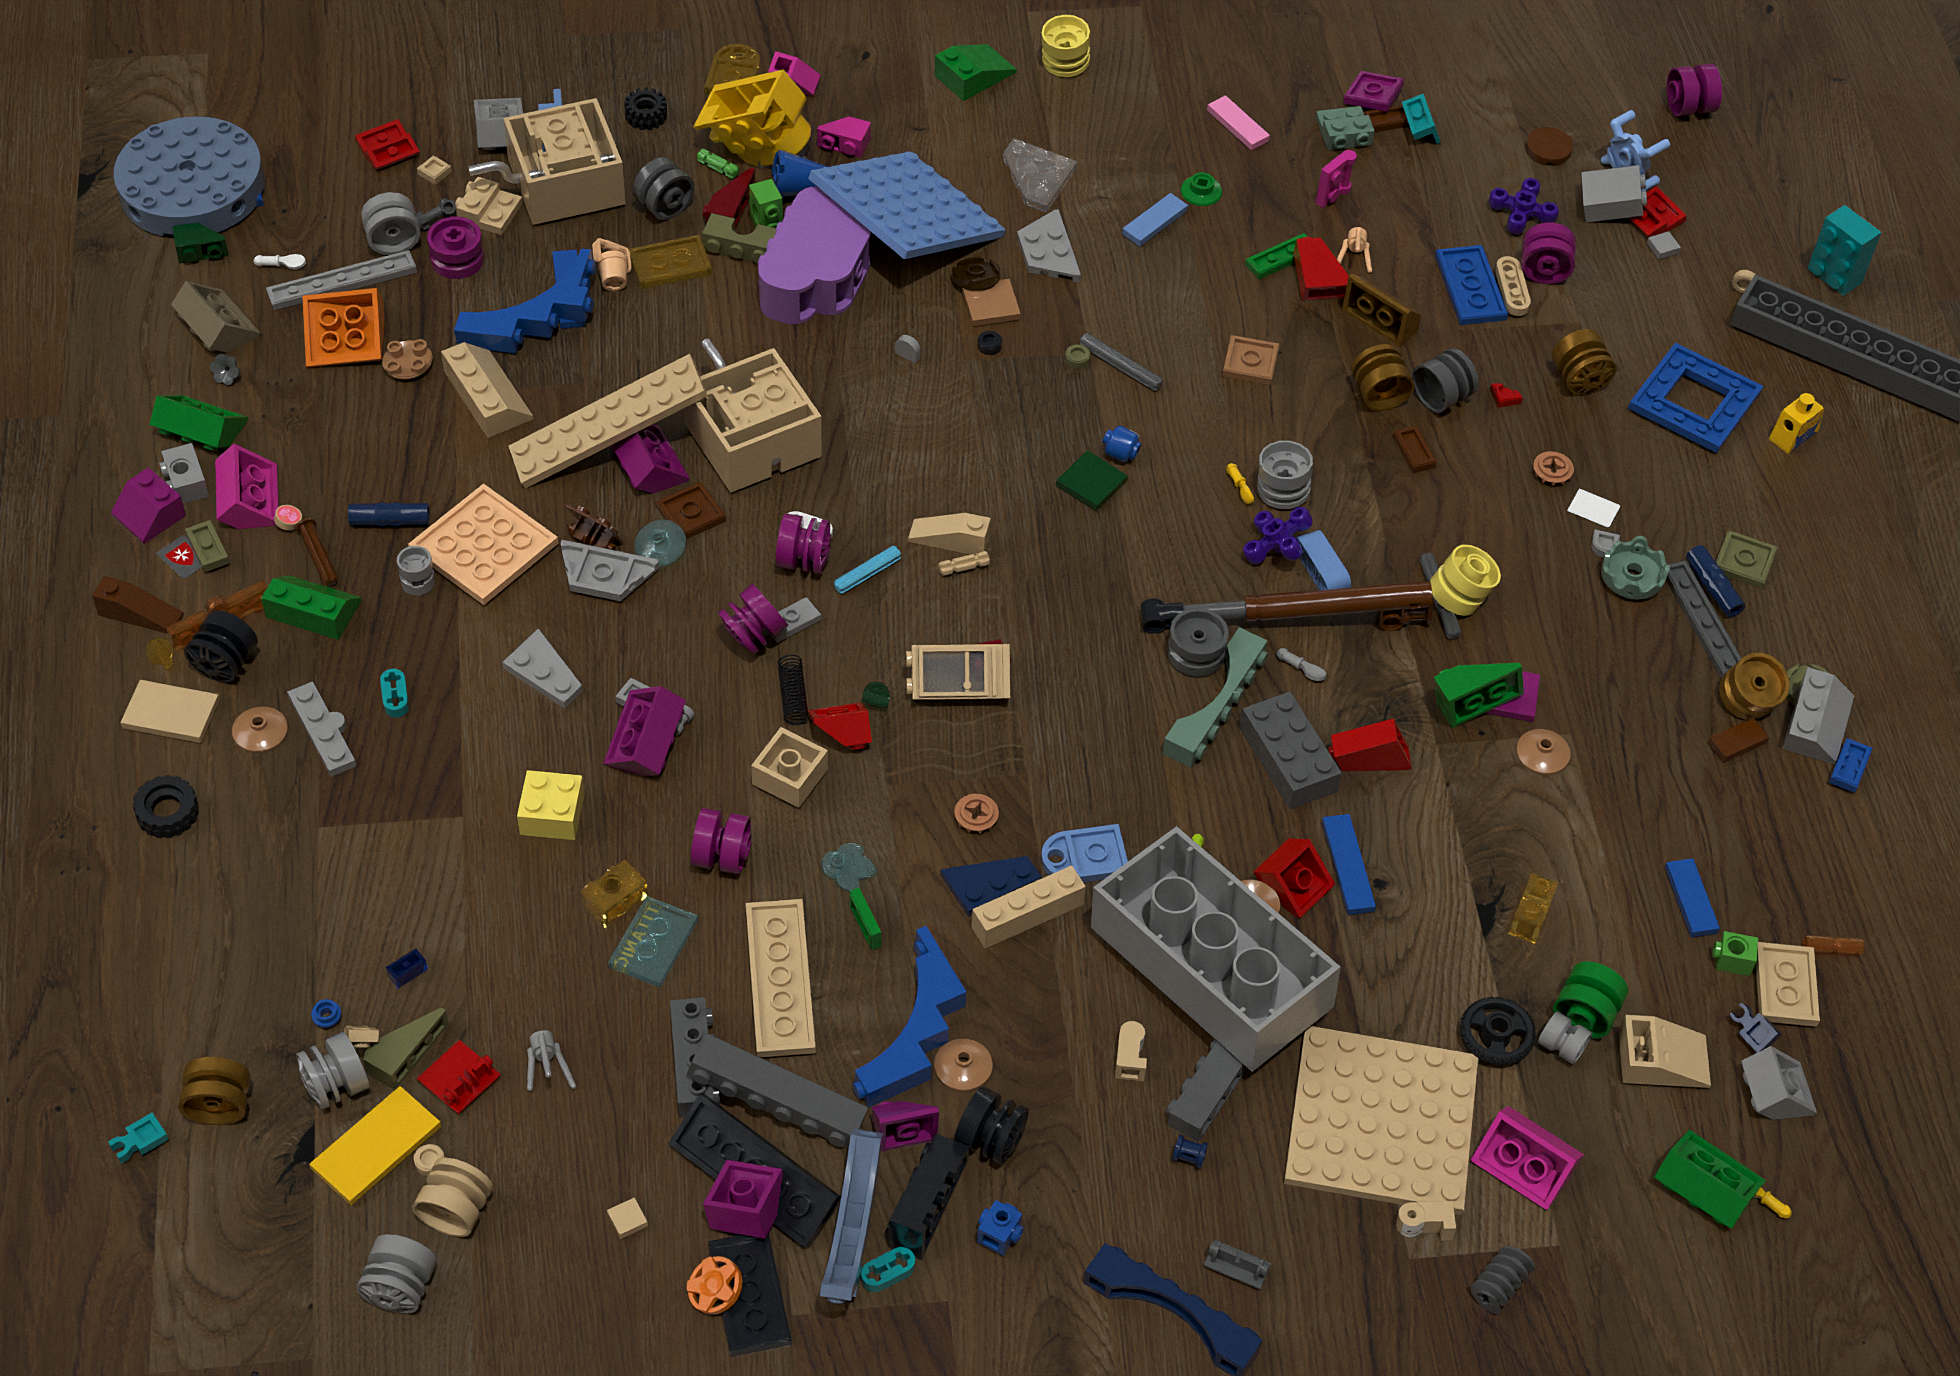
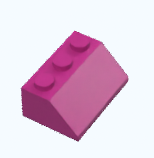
M233 444L215 460L217 520L236 529L276 526L274 516L278 508L277 464Z
M1507 1106L1499 1111L1470 1161L1548 1210L1571 1178L1584 1154Z

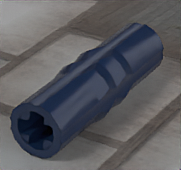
M349 503L348 522L350 526L429 525V503Z
M1699 545L1692 548L1686 554V559L1700 578L1701 583L1706 587L1708 593L1714 598L1726 617L1732 618L1737 616L1745 609V603L1731 585L1730 580L1724 575L1723 570L1717 565L1705 546Z

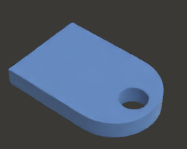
M1119 824L1056 833L1046 840L1041 855L1042 867L1048 876L1072 865L1083 882L1104 880L1128 862ZM1052 855H1058L1063 861L1053 863L1048 858Z

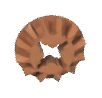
M1553 451L1539 454L1535 458L1532 468L1535 470V477L1542 478L1543 483L1551 482L1553 486L1556 483L1564 485L1566 480L1571 479L1574 472L1571 460L1567 456ZM1551 464H1553V467L1556 471L1555 473L1551 472V469H1549L1551 467Z
M970 794L957 802L954 815L959 827L966 828L968 833L973 830L981 834L985 829L991 830L992 826L997 823L999 810L997 804L990 797L983 794ZM979 808H981V816H978L977 819L973 820L972 814H974L976 811H978Z

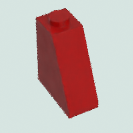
M1321 237L1297 239L1293 254L1302 301L1344 299L1349 275Z
M1394 718L1331 735L1332 746L1329 747V753L1333 760L1337 762L1341 771H1396L1412 769L1409 746Z

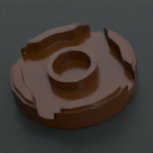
M1551 127L1533 130L1528 135L1526 143L1527 154L1533 160L1547 165V162L1553 163V165L1566 162L1571 157L1573 149L1571 138L1565 132Z

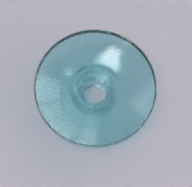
M653 521L644 526L637 534L634 543L635 552L639 556L658 559L659 567L673 563L682 555L686 546V536L683 529L673 521Z

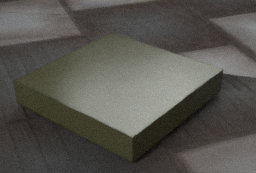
M1728 530L1716 563L1723 570L1726 577L1763 589L1778 547Z

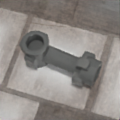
M443 198L439 200L436 208L425 214L421 211L415 213L420 230L429 228L428 223L442 215L447 217L453 215L456 209L455 201Z

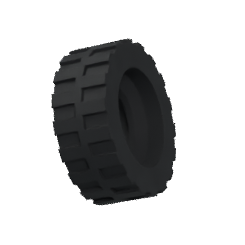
M171 775L154 777L155 779L146 781L143 786L139 787L137 794L133 798V809L140 828L146 831L148 835L156 836V838H172L173 836L183 834L186 830L188 831L191 825L195 824L196 817L199 815L197 798L189 782L182 780L181 777H172ZM175 797L179 800V810L170 816L158 817L152 812L153 804L159 799Z

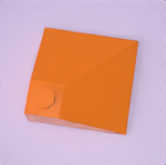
M377 288L302 296L307 368L382 360L385 323L383 297Z

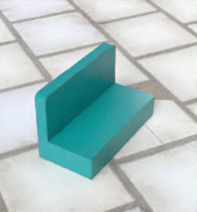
M1424 94L1403 101L1402 105L1414 139L1417 140L1433 133L1436 143H1441Z

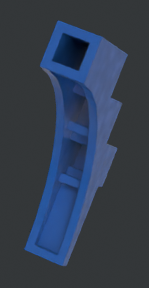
M581 249L575 263L565 276L553 287L529 301L495 311L460 312L454 328L457 345L465 342L491 351L516 353L518 345L523 342L524 335L551 338L553 329L558 327L559 319L586 322L588 313H592L594 307V300L590 298L589 290L590 277L596 271V261L592 258L591 249Z

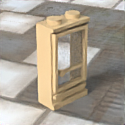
M1010 644L912 645L911 651H906V667H911L912 678H907L906 688L907 694H912V700L1010 698Z

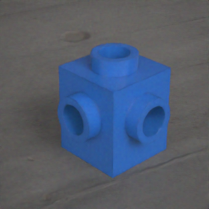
M995 1200L990 1209L985 1208L979 1218L978 1224L980 1226L978 1228L977 1243L1004 1256L1011 1243H1017L1024 1231V1227L1021 1226L1022 1213L1009 1203L1003 1204Z

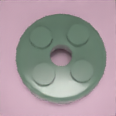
M1636 536L1629 542L1616 541L1611 549L1605 552L1601 565V575L1605 584L1616 594L1628 599H1646L1654 596L1663 588L1670 565L1666 564L1663 551L1651 550L1644 536ZM1628 570L1638 571L1640 574L1633 575Z

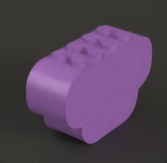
M818 186L808 187L800 191L792 205L787 206L784 220L778 223L774 238L769 239L765 255L760 256L758 261L760 309L764 315L775 321L787 324H800L810 320L815 313L835 315L846 311L853 303L870 269L869 239L871 231Z

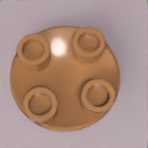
M422 339L402 342L392 341L387 345V351L383 356V368L388 375L397 379L415 378L423 374L430 367L432 352L427 343Z

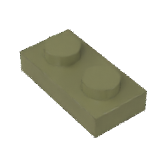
M210 520L185 529L186 535L204 572L230 563L228 555Z

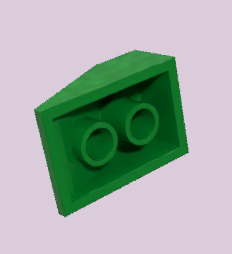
M988 44L951 46L935 55L934 76L962 101L1017 73V69Z
M1520 663L1458 665L1451 669H1444L1434 677L1437 705L1452 728L1524 694L1523 673Z

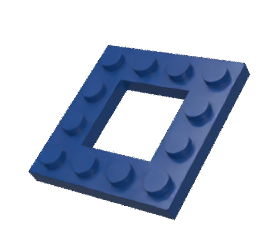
M1674 343L1630 401L1628 409L1718 453L1761 394L1763 386L1688 348ZM1683 375L1726 395L1709 420L1666 399Z

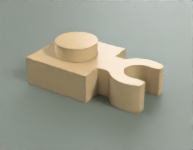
M346 1025L344 1033L352 1042L353 1047H370V1042H378L379 1030L374 1027Z

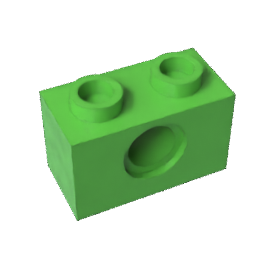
M769 179L749 185L750 220L755 229L757 224L776 228L778 223L783 221L782 196L773 180Z

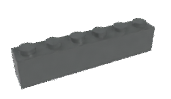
M705 1033L687 1072V1075L700 1084H709L719 1089L722 1094L728 1097H737L746 1101L750 1107L770 1112L778 1120L794 1123L800 1126L803 1131L813 1135L818 1134L838 1147L849 1149L851 1133L853 1129L860 1128L868 1107L707 1033Z

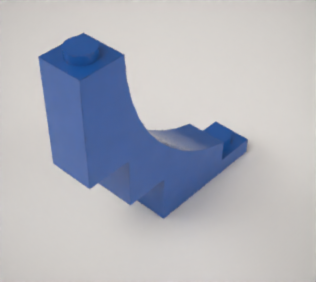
M927 926L916 930V942L913 943L914 950L918 956L915 961L918 991L909 1021L890 1047L868 1064L855 1070V1082L852 1083L853 1090L859 1100L863 1098L868 1108L931 1080V1063L925 1053L948 1043L949 1027L943 1016L966 1007V990Z

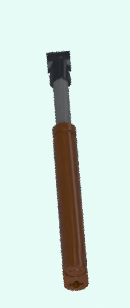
M1428 581L1262 594L1258 596L1249 595L1244 596V601L1183 605V602L1163 603L1159 599L1151 598L1143 601L1140 608L1142 628L1150 634L1160 633L1166 627H1171L1173 619L1179 613L1192 608L1211 610L1220 615L1222 619L1246 617V622L1378 612L1380 627L1385 631H1395L1400 629L1403 624H1409V621L1425 620L1426 624H1431L1433 596L1431 582Z

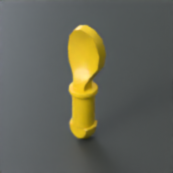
M1228 464L1226 471L1233 479L1234 485L1240 487L1242 501L1249 505L1252 504L1254 497L1246 485V479L1241 475L1236 464Z
M1761 1188L1755 1196L1761 1199V1204H1765L1777 1213L1779 1217L1787 1219L1791 1216L1790 1207L1771 1195L1770 1191L1766 1193Z

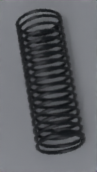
M793 654L785 655L778 660L784 720L788 724L799 725L809 718L802 659ZM789 656H795V657H798V658H799V659H797V658H788V659L783 660V661L780 663V661H781L783 658H786V657H789ZM787 660H798V661L800 662V663L794 662V661H792V662H787V663H784V664L781 666V664H782L784 661H787ZM789 663H797V664H799V665H788V666H786V667H783L784 665L789 664ZM796 677H799L798 679H789V680H786L787 678H796ZM800 684L799 686H790V687H787L788 685ZM799 701H801V703L788 704V703H791V702H799ZM803 712L802 714H798V715L789 714V713ZM805 714V716L800 718H790L787 716H801ZM804 717H806L803 721H799V722H793V721L787 720V718H788V719H792V720H799V719H803Z

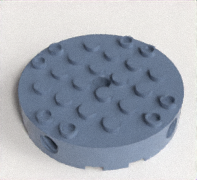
M183 117L149 126L148 129L136 135L125 145L118 155L114 166V182L126 216L138 227L159 236H164L165 233L174 234L173 226L199 223L215 232L223 231L237 224L257 206L256 201L259 194L265 188V175L261 157L253 138L235 124L211 117Z

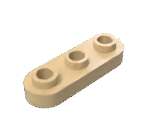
M1510 256L1502 257L1497 261L1495 272L1507 312L1512 315H1525L1529 311L1531 300L1521 264L1516 258Z

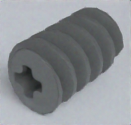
M1513 1246L1502 1247L1498 1255L1494 1256L1491 1263L1486 1266L1484 1272L1480 1273L1478 1279L1472 1283L1470 1288L1474 1299L1486 1311L1494 1314L1500 1313L1502 1310L1500 1306L1508 1304V1298L1515 1295L1514 1289H1520L1522 1286L1521 1280H1527L1529 1277L1528 1272L1535 1270V1263L1525 1252Z

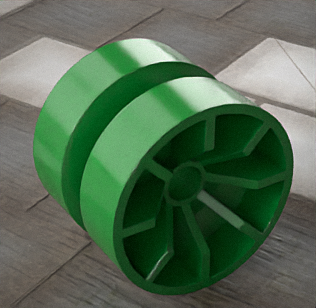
M1579 962L1573 966L1565 986L1561 989L1553 1005V1012L1555 1014L1558 1011L1571 1019V1025L1576 1026L1579 1024L1593 1033L1592 1039L1603 1038L1609 1034L1617 1018V1013L1621 1010L1629 994V989L1625 980L1611 968L1596 962Z

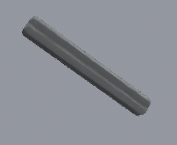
M1089 333L1081 336L1079 344L1087 347L1096 356L1154 391H1158L1161 388L1163 379Z
M1431 552L1422 554L1420 559L1427 582L1431 580L1432 576L1439 569L1435 556ZM1433 596L1447 638L1450 640L1459 638L1461 629L1456 615L1441 606Z

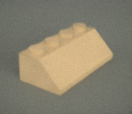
M463 342L441 351L445 374L487 438L534 419L532 413L489 350Z

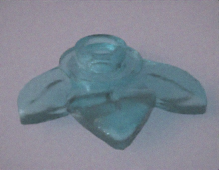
M846 843L841 845L837 851L827 852L821 861L823 872L827 876L835 878L840 887L849 891L859 888V879L875 875L877 869L870 859L862 856L864 847L856 843Z

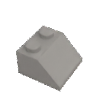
M1772 1046L1741 1061L1745 1071L1743 1072V1078L1750 1087L1753 1096L1751 1103L1757 1113L1772 1120L1817 1114L1799 1061Z

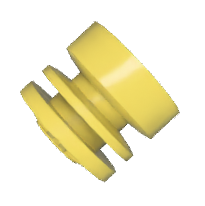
M1060 15L1048 20L1043 26L1042 62L1044 68L1049 73L1058 77H1072L1084 72L1089 66L1090 30L1088 24L1083 19L1074 15Z

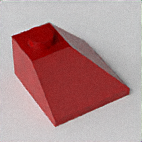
M861 702L808 710L809 717L815 725L844 746H849V749H861L866 747L865 743L872 742L868 710Z

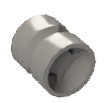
M410 546L400 551L397 556V566L402 589L411 595H423L431 591L435 585V575L430 552L421 546Z
M1557 1011L1545 1026L1539 1037L1538 1044L1551 1052L1558 1050L1559 1057L1574 1065L1587 1047L1593 1033L1579 1024L1576 1026L1571 1025V1019Z

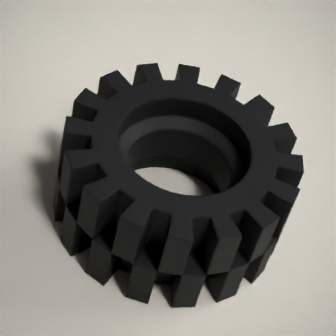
M644 87V91L638 88L636 93L631 91L630 96L627 95L625 97V118L629 125L632 124L633 128L636 129L639 126L640 130H644V127L652 130V126L657 129L659 124L663 125L665 120H667L666 97L662 96V92L658 91L656 93L654 88L648 91V87ZM642 108H651L650 110H640Z

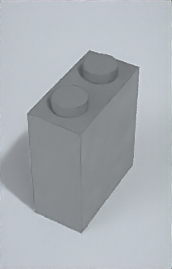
M1639 165L1582 172L1583 206L1586 222L1643 216V206L1647 205V194L1642 189H1646L1645 174L1640 175Z

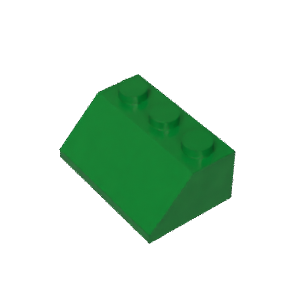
M181 394L156 395L149 425L159 428V433L173 435L175 433L181 435V440L190 443L199 441L204 443V448L218 451L221 447H230L247 423L248 417Z
M287 575L273 578L261 600L266 618L339 640L360 605L362 598Z
M1688 1130L1669 1151L1654 1176L1665 1188L1677 1192L1686 1198L1689 1204L1696 1208H1701L1710 1214L1717 1223L1728 1226L1731 1229L1742 1217L1766 1181L1691 1130Z

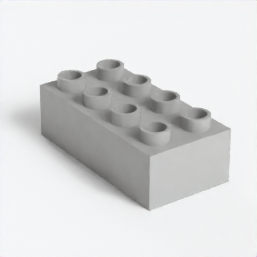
M1177 826L1093 887L1091 928L1252 1072L1330 1011L1335 1005L1341 967Z

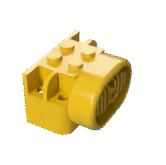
M784 69L714 85L693 126L696 130L710 127L712 130L709 138L714 143L723 142L733 154L736 153L743 161L757 167L758 161L763 167L773 165L774 156L778 150H784L797 155L806 146L811 136V126L801 114L806 102V96Z

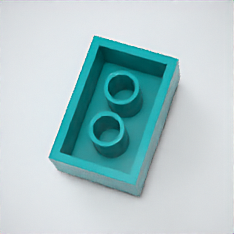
M1844 205L1825 217L1807 269L1844 296L1862 284L1882 232Z

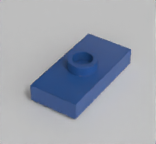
M1846 738L1829 783L1855 793L1873 748Z

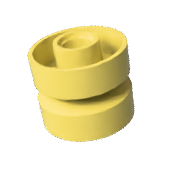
M1460 545L1453 550L1444 564L1432 576L1430 580L1432 594L1437 602L1448 611L1457 615H1471L1498 585L1501 574L1496 562L1485 551L1472 545Z

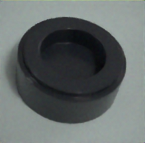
M994 331L981 333L977 342L978 350L986 355L999 353L1002 349V337Z

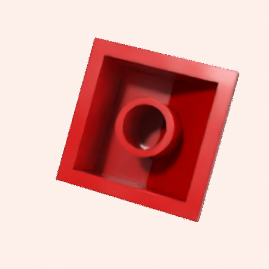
M1288 838L1253 871L1257 880L1272 888L1279 897L1280 905L1296 918H1301L1335 885L1334 880L1310 839Z

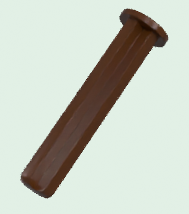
M302 519L296 524V531L302 534L324 585L327 587L336 585L338 583V576L315 528L317 525L315 519Z

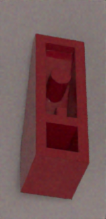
M750 167L713 194L709 204L706 203L703 209V218H706V224L713 213L734 218L736 230L750 199L749 185L756 183L755 168Z

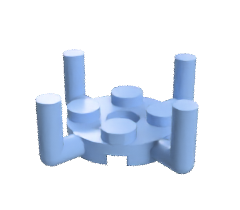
M1629 110L1610 122L1615 137L1609 141L1611 146L1607 148V154L1602 156L1601 163L1603 165L1611 164L1613 168L1639 165L1640 175H1642L1651 166L1648 158L1669 148L1670 142L1668 139H1664L1644 149L1639 135L1623 133L1621 126L1635 118L1634 111ZM1654 175L1647 179L1646 189H1642V191H1646L1659 184V177Z

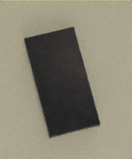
M769 1232L765 1239L737 1235L708 1241L710 1257L719 1256L731 1260L738 1266L742 1274V1289L738 1299L729 1309L722 1312L730 1357L792 1345ZM718 1263L717 1265L720 1268L726 1264ZM735 1276L729 1283L732 1289L735 1284Z

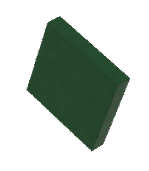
M1087 450L1056 480V486L1097 511L1127 482L1128 475Z

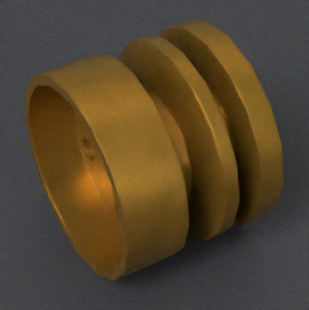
M1583 329L1570 333L1561 339L1553 349V361L1562 374L1569 391L1575 395H1586L1599 391L1615 377L1617 372L1616 363L1611 358V354L1606 350V345L1601 336L1595 330Z
M1381 344L1368 348L1359 354L1352 363L1351 372L1360 388L1367 407L1372 410L1385 411L1393 409L1408 400L1414 392V381L1398 348L1393 345Z

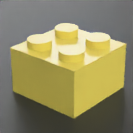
M527 770L517 814L520 835L575 840L585 795L583 777L581 775Z

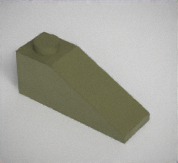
M439 1008L382 1036L364 1054L363 1061L366 1073L396 1090L449 1025L446 1010Z

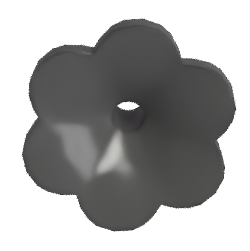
M219 354L216 356L215 361L210 364V370L214 373L213 378L217 383L223 382L225 385H232L235 378L240 375V370L236 366L237 361L233 356L227 357L225 354Z

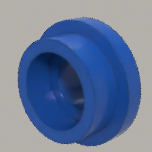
M321 1000L312 1009V1020L318 1027L330 1028L340 1021L341 1009L332 1000ZM326 1013L331 1014L328 1017H322Z

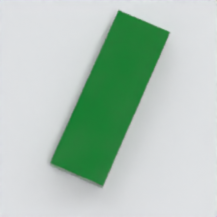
M1302 233L1253 255L1245 260V266L1258 280L1295 264L1293 251L1296 240L1308 236Z

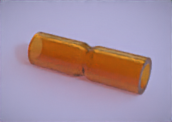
M1805 934L1803 946L1814 947V952L1862 955L1864 940L1863 938H1833L1831 936Z

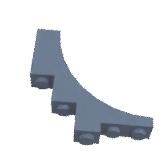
M853 1129L850 1136L837 1224L820 1291V1296L827 1297L829 1302L845 1303L846 1300L851 1301L852 1297H856L859 1290L863 1255L867 1247L871 1210L875 1202L884 1133Z

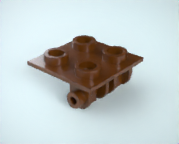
M568 504L564 505L577 519L575 523H571L568 527L571 537L585 544L590 543V546L616 550V542L623 545L624 542L617 536L619 532L610 526L611 523L600 516H597L596 519L589 515L590 512L579 505H576L574 508Z

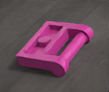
M1344 151L1321 169L1316 204L1324 208L1330 202H1334L1340 194H1348L1350 192L1351 171L1357 157L1354 151Z

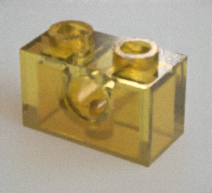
M623 860L618 865L611 866L603 876L596 881L589 882L581 891L582 907L603 928L648 897L647 881L626 860Z
M1531 873L1509 931L1510 935L1536 944L1553 901L1558 882Z

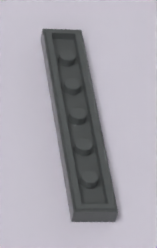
M1687 561L1668 564L1670 569L1666 582L1718 675L1722 678L1726 671L1741 659V656Z

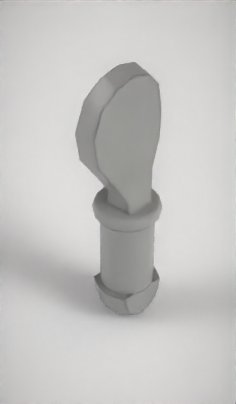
M1281 648L1277 650L1276 655L1280 661L1283 660L1291 664L1297 670L1302 668L1309 679L1315 681L1326 679L1327 673L1322 668L1304 661L1303 657L1300 658L1290 653L1288 649Z

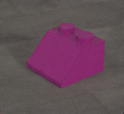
M149 467L126 482L111 511V515L143 544L186 516L181 496Z
M726 1160L703 1203L710 1229L765 1239L777 1217L783 1176L782 1169Z

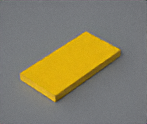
M399 1086L309 1164L310 1168L348 1204L353 1205L441 1128V1122Z

